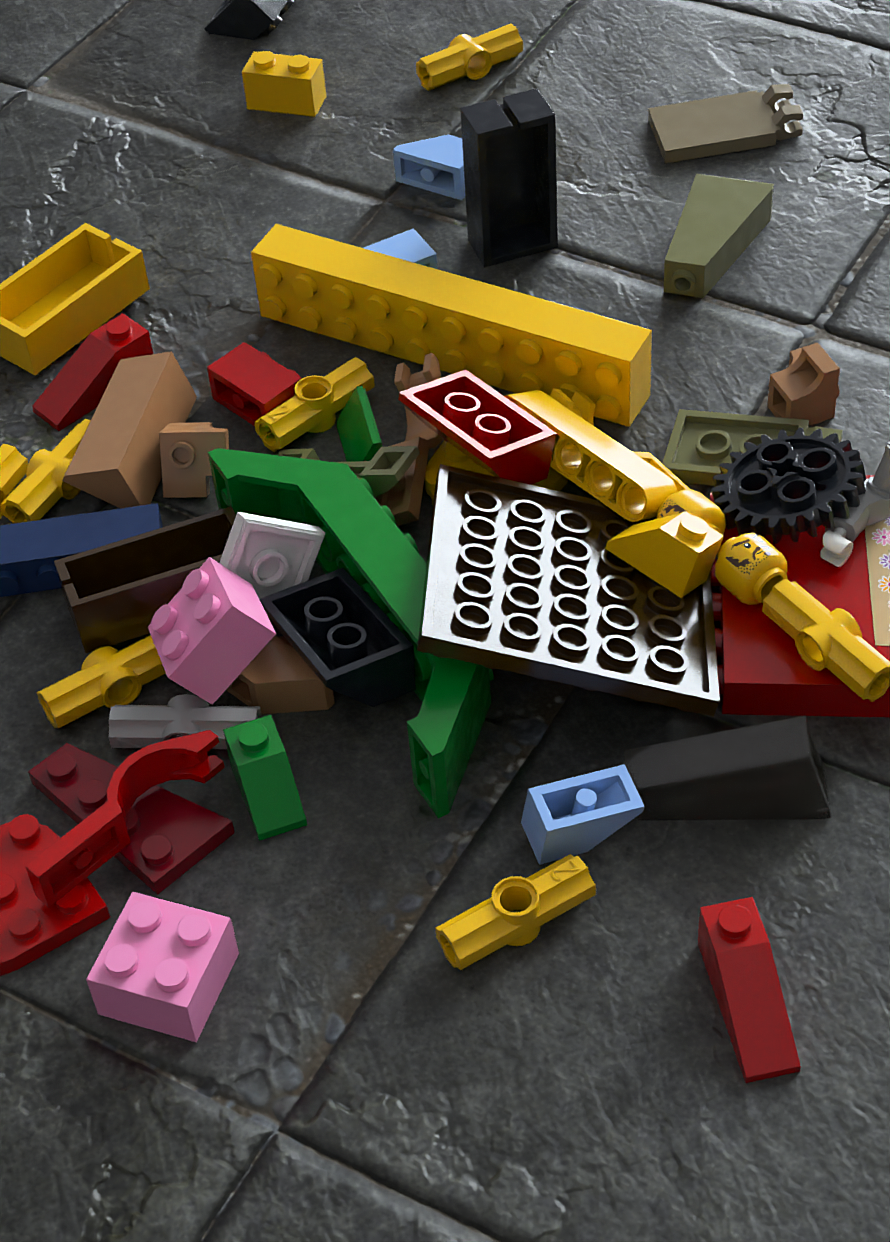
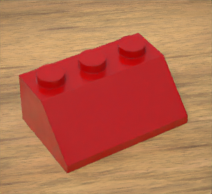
M463 370L399 392L398 400L422 423L493 476L529 485L548 478L557 433L468 370Z

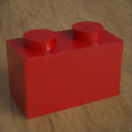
M243 342L207 367L212 398L253 426H255L257 419L295 396V385L302 379L294 370H288L271 359L267 353L258 351L246 342Z

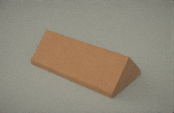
M172 351L120 359L64 475L63 482L119 508L148 505L151 503L162 478L159 432L169 423H186L197 398Z

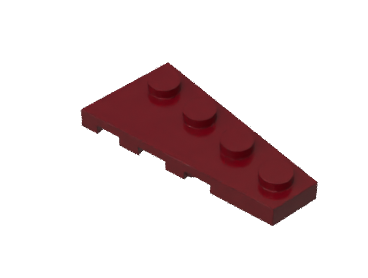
M66 743L29 770L28 774L31 783L79 824L108 801L107 789L113 772L118 767ZM156 785L139 796L129 810L126 827L131 843L114 855V857L158 895L235 833L233 821Z

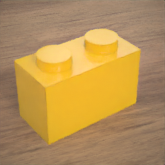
M270 51L253 52L242 70L247 109L316 117L326 98L322 59L308 58L305 55L273 54Z

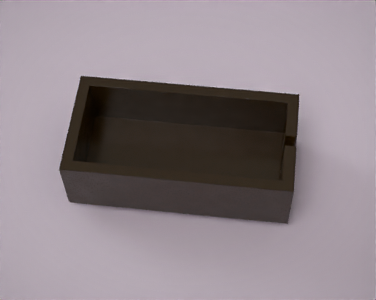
M230 506L55 560L54 564L66 604L85 653L95 651L104 646L114 647L120 642L142 635H151L148 626L151 624L155 612L173 599L182 588L186 577L193 570L199 569L209 557L218 563L220 562L236 517L233 508Z

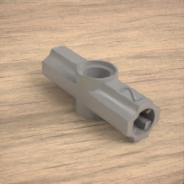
M189 694L177 695L171 698L168 705H115L111 707L109 714V741L111 748H144L149 744L211 730L219 737L220 742L212 749H227L223 729L261 718L260 706H209L204 699Z

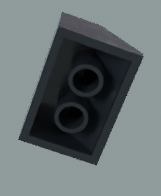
M224 0L204 30L214 35L255 40L264 30L270 34L282 21L279 14L283 15L295 0Z
M344 568L259 599L271 622L327 688L371 707L416 690L414 645Z

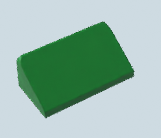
M358 386L346 403L336 424L347 462L371 461L382 447L365 388L363 389V386Z

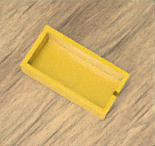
M84 223L0 283V356L29 373L37 375L150 289L142 251L117 238L112 241L111 235Z

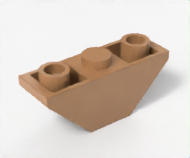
M275 635L227 688L229 693L246 705L260 706L261 714L328 710L335 704L333 690L323 684L283 636L277 637Z

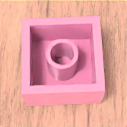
M211 557L199 569L193 570L186 577L180 591L168 604L161 606L155 612L151 624L148 626L167 677L212 705L276 635L252 584Z
M132 891L86 979L98 1015L197 1043L239 955L231 918Z

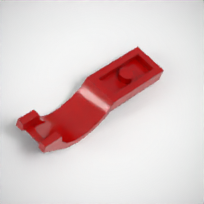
M206 730L149 744L129 755L113 772L107 789L108 801L25 865L35 896L49 908L131 843L126 827L127 814L135 800L148 789L169 780L190 779L205 784L224 769V761L216 755L207 756V752L220 743L219 737L211 730Z

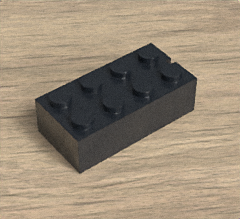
M536 88L504 96L503 104L501 105L493 99L461 107L468 241L484 268L558 248L555 113Z

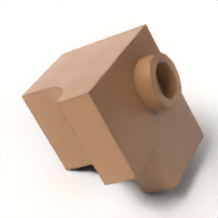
M818 342L790 351L789 367L770 374L767 407L775 417L809 420V426L834 418L836 398L839 397L838 381L840 368Z
M212 422L169 423L159 432L163 498L207 497L210 494V476H212L208 452L217 448L229 449L228 429L212 427Z

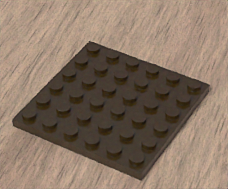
M440 464L435 483L417 651L433 654L440 658H452L479 664L489 669H501L524 674L539 680H551L578 686L588 691H601L628 697L638 702L646 701L673 707L689 713L695 712L714 717L720 702L711 573H709L707 580L703 584L680 598L605 549L607 541L632 525L654 520L657 517L630 522L599 500Z

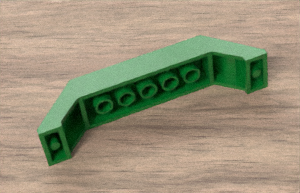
M222 448L209 451L208 457L219 510L231 506L236 515L237 512L320 527L325 532V536L316 557V562L326 574L344 568L414 645L416 686L414 692L422 701L419 715L407 721L413 783L438 819L449 814L491 704L490 681L494 679L492 669L479 664L452 658H440L433 654L417 651L427 563L420 556L414 539L409 533L403 534L396 526L391 510L386 505H379L365 478L359 479L347 464Z

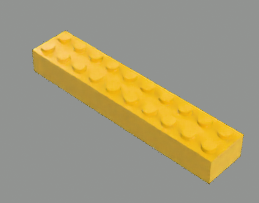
M275 224L251 251L262 317L424 365L425 355L433 353L438 358L441 371L454 374L468 370L486 384L514 393L540 390L550 396L553 389H560L571 399L575 391H582L596 404L594 417L627 427L631 426L650 397L652 330L279 224Z

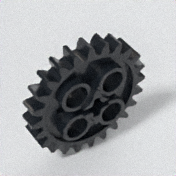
M798 428L794 436H787L785 430L782 429L778 433V438L773 440L763 434L761 435L762 443L757 446L750 442L744 443L746 450L744 454L731 452L732 463H720L721 474L713 476L715 487L711 491L714 503L725 515L726 528L728 530L737 528L738 536L751 532L763 537L771 535L773 544H778L783 535H790L793 542H798L800 533L805 531L813 538L817 537L816 527L821 525L834 529L833 518L848 519L850 517L848 507H859V495L866 492L864 484L866 475L859 450H852L849 440L839 443L837 433H833L823 439L821 429L815 430L810 436H805L803 428Z

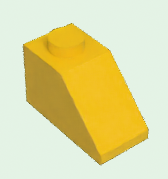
M681 512L634 524L607 541L605 549L682 598L707 580L724 536L709 527L703 519L692 516L687 512Z

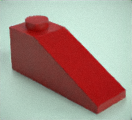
M122 313L90 333L33 404V412L57 431H61L97 408L120 359L154 354L149 331Z
M748 897L700 907L698 946L745 1083L800 1072L801 1065L770 941L754 898Z

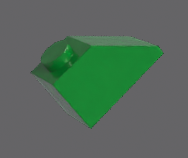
M268 715L223 729L230 765L259 841L306 826V816L286 750L272 716Z

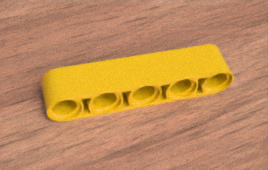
M534 390L504 395V397L557 433L550 466L630 522H637L657 517L658 508L662 501L669 495L677 493L674 482L667 475L546 393Z

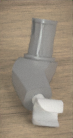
M890 441L885 446V452L875 476L864 481L866 492L859 495V507H848L850 515L848 519L834 517V529L825 527L826 532L822 540L824 548L820 552V557L837 567H841L848 560L853 550V541L866 526L873 525L890 517Z

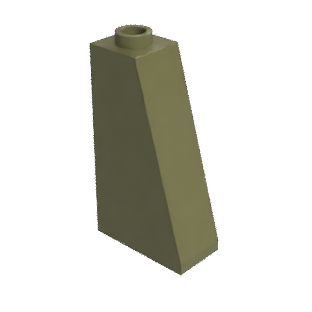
M696 174L665 258L664 292L704 298L770 222L774 184Z

